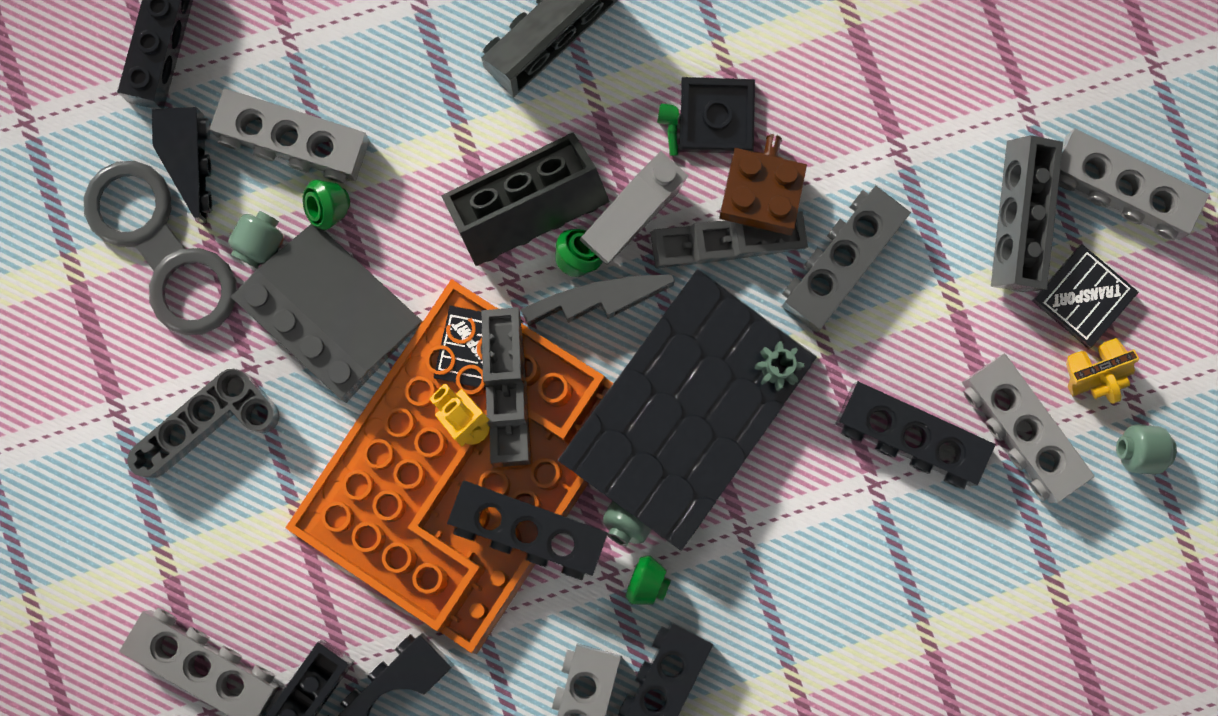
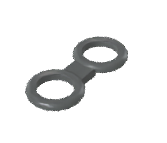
M119 161L102 168L90 180L83 197L84 216L91 231L106 243L118 247H136L154 271L149 283V303L156 318L169 330L183 335H203L220 327L231 315L235 305V301L231 296L237 291V284L229 264L216 253L208 250L184 248L167 225L172 210L171 192L164 177L155 169L137 161ZM135 176L145 180L151 186L155 194V209L151 219L143 227L135 231L120 232L110 228L104 222L100 213V199L103 191L112 181L121 177ZM199 263L210 267L217 274L221 283V297L218 305L209 315L198 320H185L177 317L169 309L165 300V287L169 277L176 269L186 264Z

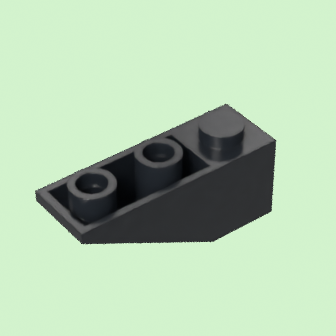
M197 107L152 109L153 147L193 217L201 224H207V213H212V195L210 191H206V177L211 176L210 155L205 154V140H210L211 134L209 119L204 118V115Z

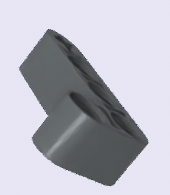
M234 368L226 369L138 442L128 454V466L135 475L147 478L159 477L233 415L249 430L266 433L273 430L278 424L280 418L279 411L271 399L247 373ZM240 377L244 382L243 391L238 396L231 397L227 390L228 383L233 378ZM210 401L215 408L214 416L210 420L203 422L199 417V408L203 403ZM264 405L268 410L267 420L261 425H255L251 420L252 411L257 406ZM177 426H182L186 434L185 440L182 444L174 446L170 441L171 431ZM161 449H165V450L168 451L170 454L168 455L167 453H162V452H159V451H160ZM145 453L156 454L151 459L154 465L152 468L143 466L146 462Z

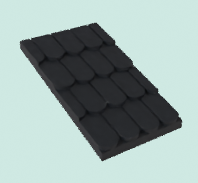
M697 268L559 457L558 461L682 551L810 369L817 356ZM782 341L783 349L789 351L794 348L798 349L794 356L797 362L804 363V367L793 372L798 378L794 385L785 380L783 388L777 391L775 383L768 381L766 384H761L764 375L762 370L755 369V365L761 361L765 362L766 359L760 353L764 347L774 352L776 344ZM776 359L772 366L778 367L780 374L787 368L780 365V359Z

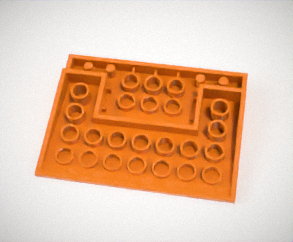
M451 279L285 528L437 632H441L470 653L477 654L536 564L525 560L527 552L513 548L511 554H507L489 547L491 539L476 535L475 541H471L453 534L455 526L449 525L447 522L462 481L476 484L567 517L585 490L588 482L560 463L558 459L608 392L613 382L521 323L527 383L531 465L493 468L490 463V429L486 438L480 443L473 445L465 443L461 446L435 416L439 409L429 400L442 385L447 384L456 394L463 389L487 416L486 389H484L483 370L476 365L462 367L457 373L456 383L434 378V374L444 375L449 373L455 365L453 351L449 347L441 345L449 306L480 312L481 310L498 309ZM472 318L467 319L472 325V331L466 339H455L450 332L451 325L446 327L448 337L458 344L470 341L476 331ZM481 338L477 344V354L482 360ZM440 349L448 351L451 355V364L443 371L435 370ZM475 369L479 371L482 381L478 388L461 384V375L466 370ZM486 508L480 515V522L487 530H494L501 524L502 516L496 508ZM529 520L520 522L516 528V536L523 543L533 542L538 535L536 524Z

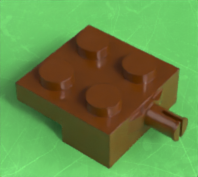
M774 134L766 136L764 153L735 148L730 163L719 219L792 236L807 164L786 160L778 156L782 138L779 135H776L773 147Z

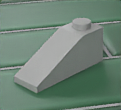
M660 151L584 233L580 241L608 265L678 194L689 175Z

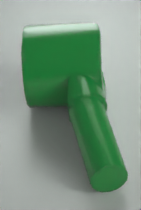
M662 103L660 104L657 123L668 125L669 156L679 155L677 142L679 110L675 105Z

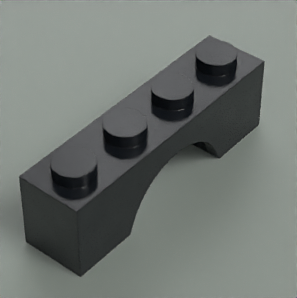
M424 633L420 634L416 639L410 634L394 649L399 654L395 660L389 665L382 661L367 676L371 683L362 692L355 688L340 703L344 710L338 716H369L378 698L396 689H409L425 695L454 664Z

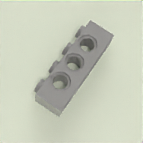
M223 88L209 129L216 138H219L217 143L234 150H239L240 145L254 149L253 155L268 161H274L275 156L289 160L288 166L303 172H309L310 168L324 171L323 177L338 183H344L345 179L356 182L370 141L365 132ZM251 121H262V129L259 133L255 135L246 134V127ZM288 131L298 133L297 141L293 145H281L280 141L284 133ZM323 142L333 144V150L327 157L321 158L315 155L319 144Z
M1076 128L1067 134L1063 140L1058 186L1069 191L1077 189L1089 195L1088 200L1105 208L1111 206L1121 211V216L1124 219L1135 224H1142L1143 222L1155 228L1154 232L1164 239L1175 241V239L1180 240L1191 234L1209 194ZM1086 163L1093 164L1098 168L1099 179H1092L1087 175L1085 171ZM1120 180H1125L1131 184L1133 190L1131 196L1124 195L1120 191ZM1153 196L1160 197L1165 202L1166 209L1164 213L1154 208L1152 204Z
M1005 353L993 359L962 382L966 388L963 391L965 398L973 408L978 409L980 407L988 418L985 422L987 428L996 439L1000 440L1002 438L1010 448L1008 452L1010 460L1019 470H1026L1033 480L1030 486L1039 499L1042 501L1047 499L1049 503H1059L1095 477ZM997 391L1005 392L1010 398V406L1006 411L999 409L994 402V396ZM1020 421L1027 422L1032 428V436L1028 441L1022 440L1017 434V425ZM1044 451L1049 452L1054 458V467L1050 472L1043 470L1039 464V457Z
M157 608L155 612L152 610L142 611L119 650L120 653L228 716L264 715L281 686L273 681L275 677L273 673L258 665H255L252 669L241 663L242 656L226 646H222L220 650L207 643L210 637L193 627H189L188 631L175 624L177 620L175 616L163 609ZM166 636L173 637L178 644V650L173 657L167 656L162 650V642ZM199 655L206 656L210 661L211 668L206 676L198 674L195 670L194 662ZM231 674H236L243 680V691L239 695L231 693L227 688V679Z
M578 643L576 644L575 652L567 650L561 671L568 674L565 689L557 687L552 709L559 711L558 716H568L573 713L582 716H606L621 656ZM589 676L595 681L596 690L592 695L584 697L577 694L574 689V683L579 677Z

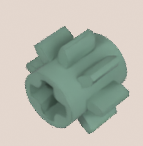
M782 341L776 344L774 352L764 347L760 353L766 360L755 365V369L762 370L764 375L761 384H766L768 381L775 383L777 391L783 388L785 380L794 385L798 378L793 372L804 367V363L797 362L794 356L798 349L794 348L791 351L783 349ZM776 359H780V365L787 367L782 374L779 373L778 367L772 366Z

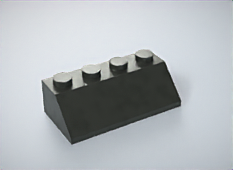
M537 0L536 3L538 5L529 14L522 12L512 21L509 26L511 30L502 39L495 37L483 49L484 55L481 57L483 67L514 98L618 0Z
M574 132L441 195L475 266L492 261L499 255L517 246L525 245L532 239L551 230L559 229L567 222L584 214L592 213L610 202L595 165Z

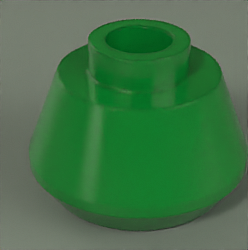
M313 180L303 192L304 212L309 222L321 230L330 229L347 215V211L350 208V197L347 191L339 184Z
M583 229L565 230L559 235L556 242V264L562 272L572 277H581L593 272L603 263L594 252L580 241V238L586 232Z
M650 555L640 557L639 562H637L625 595L630 604L654 605L656 598L662 601L665 598L671 579L665 577L667 570Z

